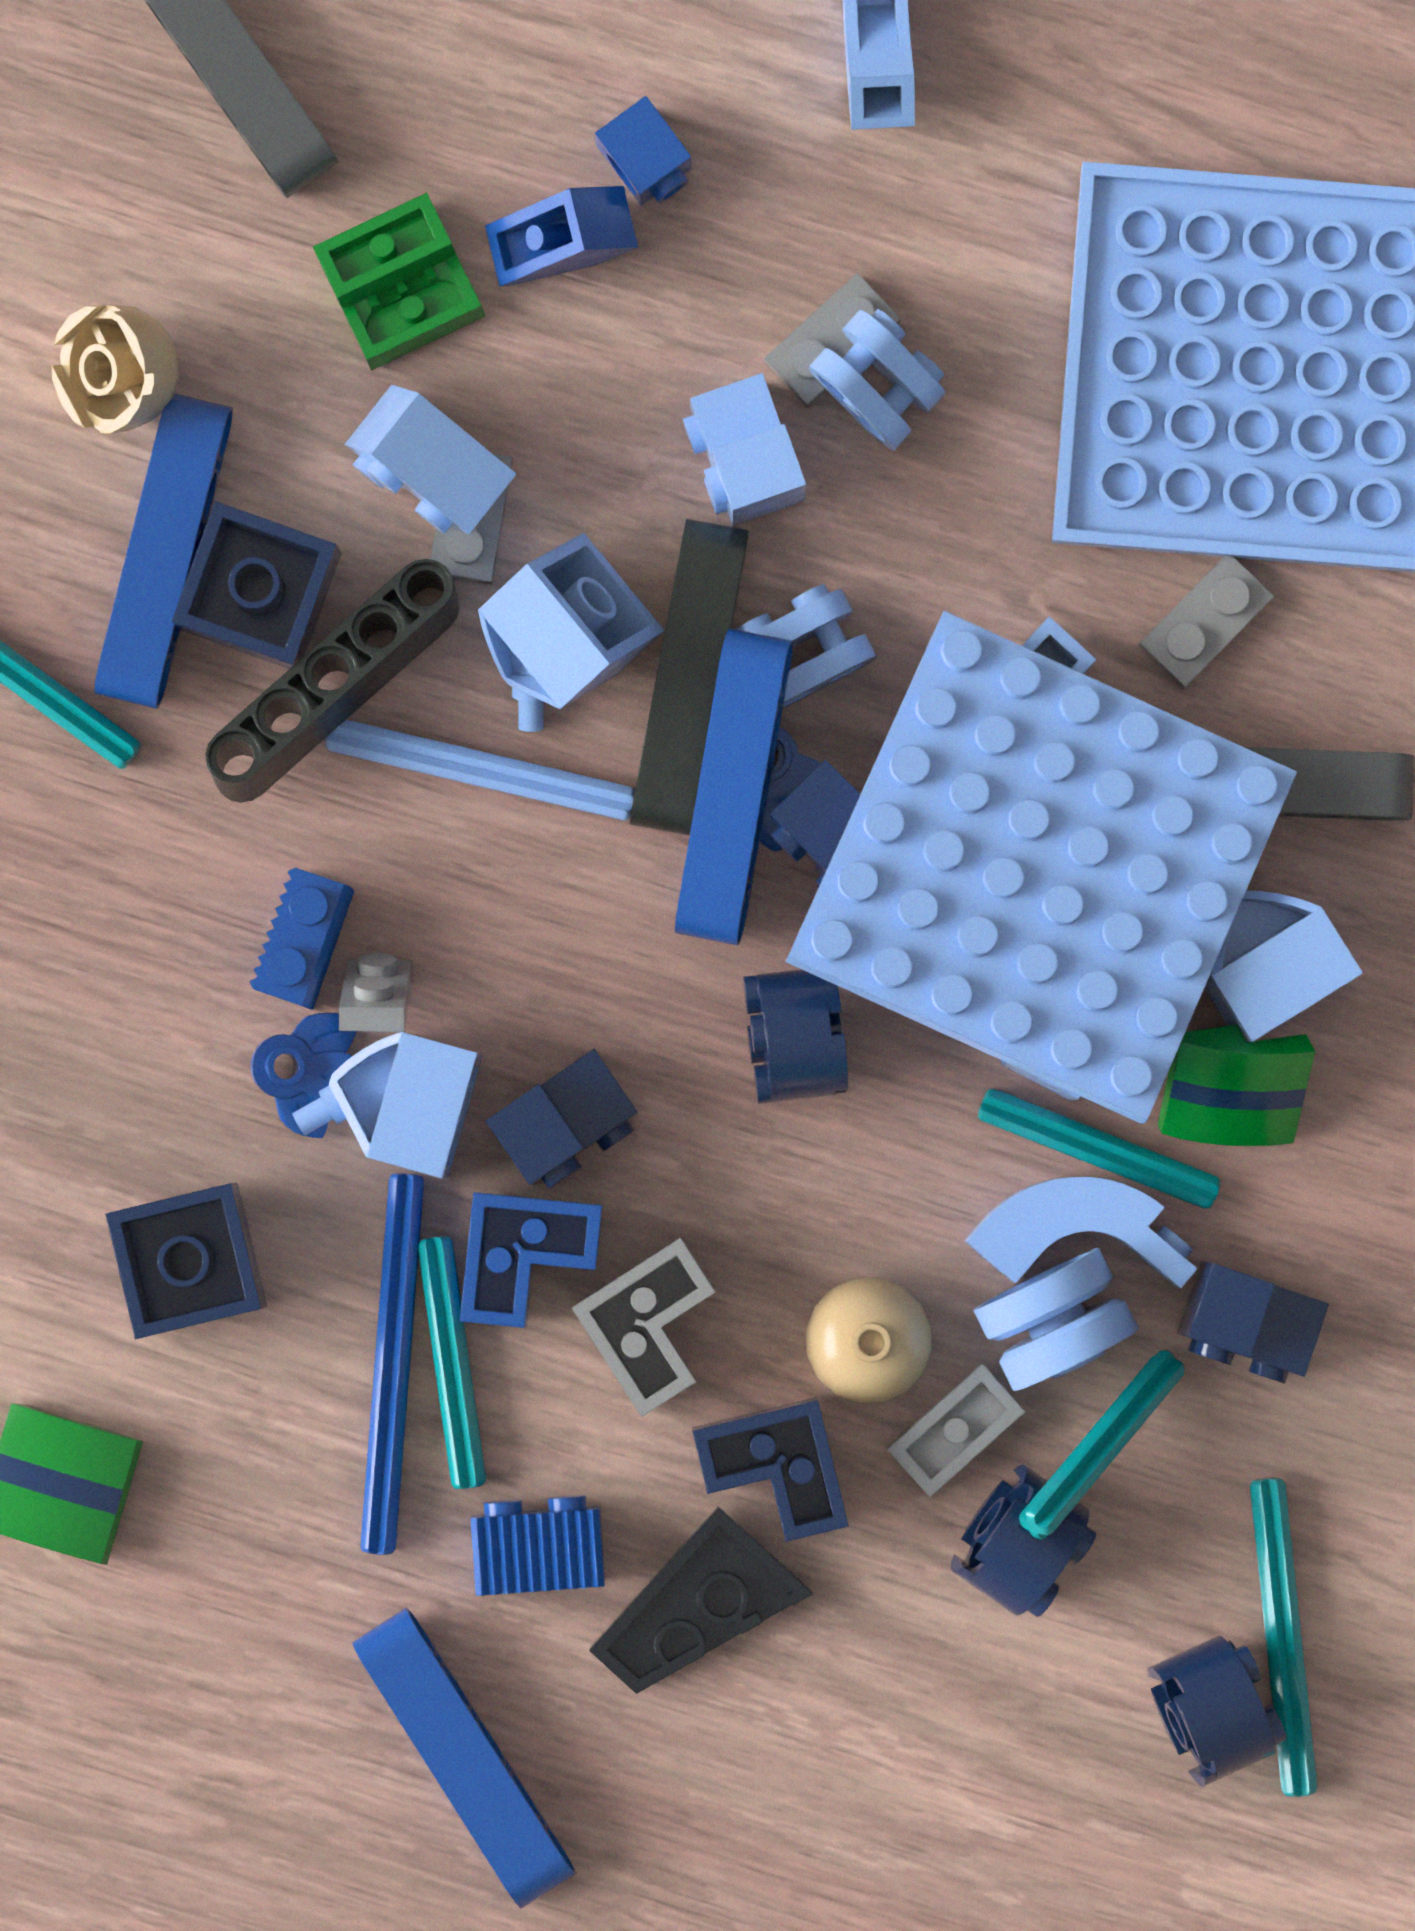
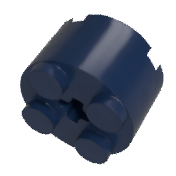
M802 969L743 976L747 1014L758 1013V1015L750 1016V1026H747L751 1064L764 1062V1065L754 1066L758 1104L830 1096L836 1093L847 1092V1054L845 1035L842 1033L839 1014L842 1011L838 986Z
M1019 1465L1014 1469V1472L1020 1477V1480L1013 1487L1002 1480L990 1493L969 1523L961 1540L971 1547L965 1560L954 1554L951 1562V1571L1014 1615L1018 1616L1029 1611L1034 1616L1039 1617L1048 1609L1058 1593L1059 1585L1055 1583V1580L1069 1561L1077 1564L1083 1559L1095 1540L1096 1532L1087 1526L1090 1514L1089 1509L1078 1502L1052 1534H1049L1042 1540L1034 1538L1029 1530L1021 1526L1019 1518L1021 1512L1046 1484L1047 1480L1026 1465Z
M1217 1636L1148 1668V1676L1162 1682V1684L1151 1688V1692L1164 1727L1178 1755L1191 1751L1199 1766L1189 1770V1773L1200 1786L1208 1785L1275 1753V1745L1286 1740L1285 1730L1276 1711L1271 1705L1263 1707L1254 1687V1683L1261 1681V1675L1255 1659L1247 1646L1243 1645L1236 1648L1230 1640L1226 1641L1222 1636Z

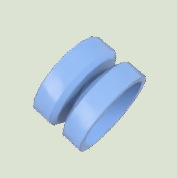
M1099 1248L1084 1252L1043 1271L973 1309L987 1339L1001 1341L1025 1330L1030 1335V1337L1004 1351L999 1360V1364L1014 1392L1052 1377V1379L1076 1370L1105 1354L1104 1350L1139 1330L1125 1300L1110 1298L1086 1309L1082 1305L1083 1301L1106 1289L1113 1279V1275Z

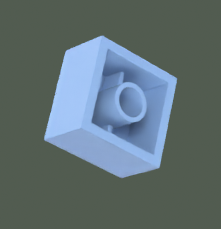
M585 533L527 563L478 609L483 633L501 677L508 685L512 686V698L518 700V729L526 732H536L544 729V702L558 709L565 707L616 676L665 631Z
M1246 890L1204 989L1227 1026L1238 1025L1245 1041L1253 1042L1357 978L1363 972L1321 906L1279 893Z
M400 1032L371 1044L348 1059L331 1075L329 1085L319 1091L320 1098L292 1114L304 1135L311 1133L332 1120L337 1125L347 1120L367 1158L438 1178H449L483 1056L476 1052Z

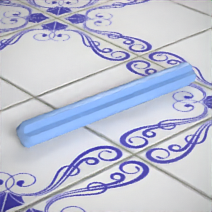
M351 720L344 721L325 738V747L331 752L623 821L628 820L631 816L635 789L630 786Z

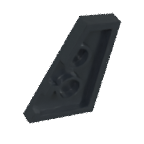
M717 1506L591 1645L589 1651L637 1694L698 1660L704 1654L739 1634H744L760 1625L764 1620L813 1595V1591L722 1508Z

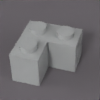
M681 1237L572 1307V1310L641 1417L696 1383L695 1376L663 1326L716 1291Z

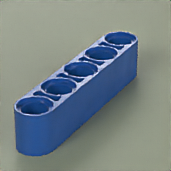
M174 393L173 398L162 410L98 664L95 694L158 709L162 702L180 630L171 621L208 522L231 430L233 407Z
M728 629L717 673L675 919V933L732 945H739L748 912L791 666L792 640L735 629Z
M406 1607L353 1641V1647L365 1669L503 1886L519 1908H524L575 1875V1869L561 1844L413 1613Z

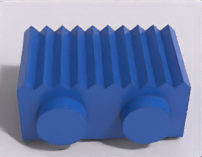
M293 868L287 871L291 880L283 883L287 892L279 895L283 904L275 908L278 917L270 920L274 929L266 932L270 941L262 944L266 953L258 956L261 965L254 968L257 977L249 982L256 991L313 1010L355 890L345 884Z
M586 1495L548 1498V1510L523 1511L522 1500L484 1502V1514L472 1515L470 1518L476 1596L605 1586L600 1506L587 1507Z

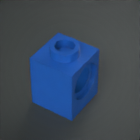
M644 96L595 132L597 148L640 206L652 197L658 203H662L688 183L689 180L685 173L692 169L691 155L647 96Z

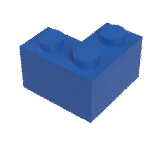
M473 1192L460 1321L525 1328L528 1320L533 1264L590 1270L597 1269L603 1205Z

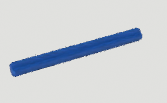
M395 1173L390 1176L388 1183L360 1543L362 1552L376 1555H389L396 1549L419 1256L418 1243L420 1241L424 1192L423 1177L416 1174Z

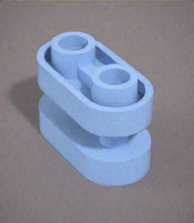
M877 309L871 316L859 310L842 329L845 336L852 342L853 347L843 358L832 350L825 348L808 369L865 430L883 445L895 451L912 432L909 425L900 415L911 403L922 411L929 413L945 395V390L938 383L944 377V373L926 355L918 350L911 354L901 344L900 341L905 337L906 333L886 313ZM871 364L893 385L883 397L861 376Z
M821 584L794 598L791 603L795 610L772 621L769 614L766 613L735 629L792 640L793 647L816 635L824 653L789 671L783 708L846 677L877 658L866 634L848 641L838 623L849 617L854 611L842 589L829 593L826 585Z

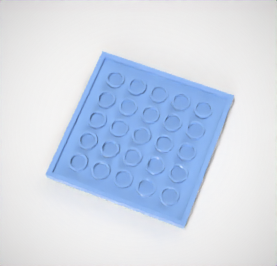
M1083 161L1080 176L1052 543L1215 557L1233 556L1240 559L1415 573V188Z
M943 611L785 962L1140 1124H1144L1148 1120L1297 771Z

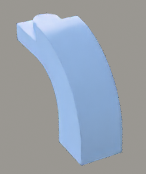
M842 0L851 130L915 126L914 67L908 0Z
M1063 1177L1036 1183L1019 1190L995 1206L964 1240L965 1243L1013 1283L1019 1281L1040 1254L1052 1243L1067 1235L1085 1231L1100 1232L1118 1239L1177 1288H1182L1197 1270L1186 1259L1193 1251L1186 1242L1164 1225L1157 1234L1149 1228L1150 1224L1165 1208L1163 1205L1133 1187L1103 1178Z

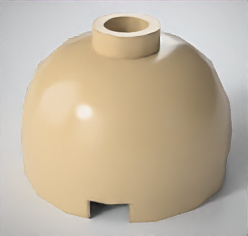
M105 304L86 306L69 315L57 332L54 345L63 344L60 353L61 365L52 366L53 383L61 405L72 420L83 428L94 427L101 431L100 433L109 434L129 431L156 419L173 398L179 379L178 355L172 337L158 320L137 307Z
M880 1277L853 1278L831 1288L814 1307L806 1327V1354L817 1378L836 1396L857 1404L886 1403L907 1393L924 1375L932 1354V1326L922 1304L903 1286Z

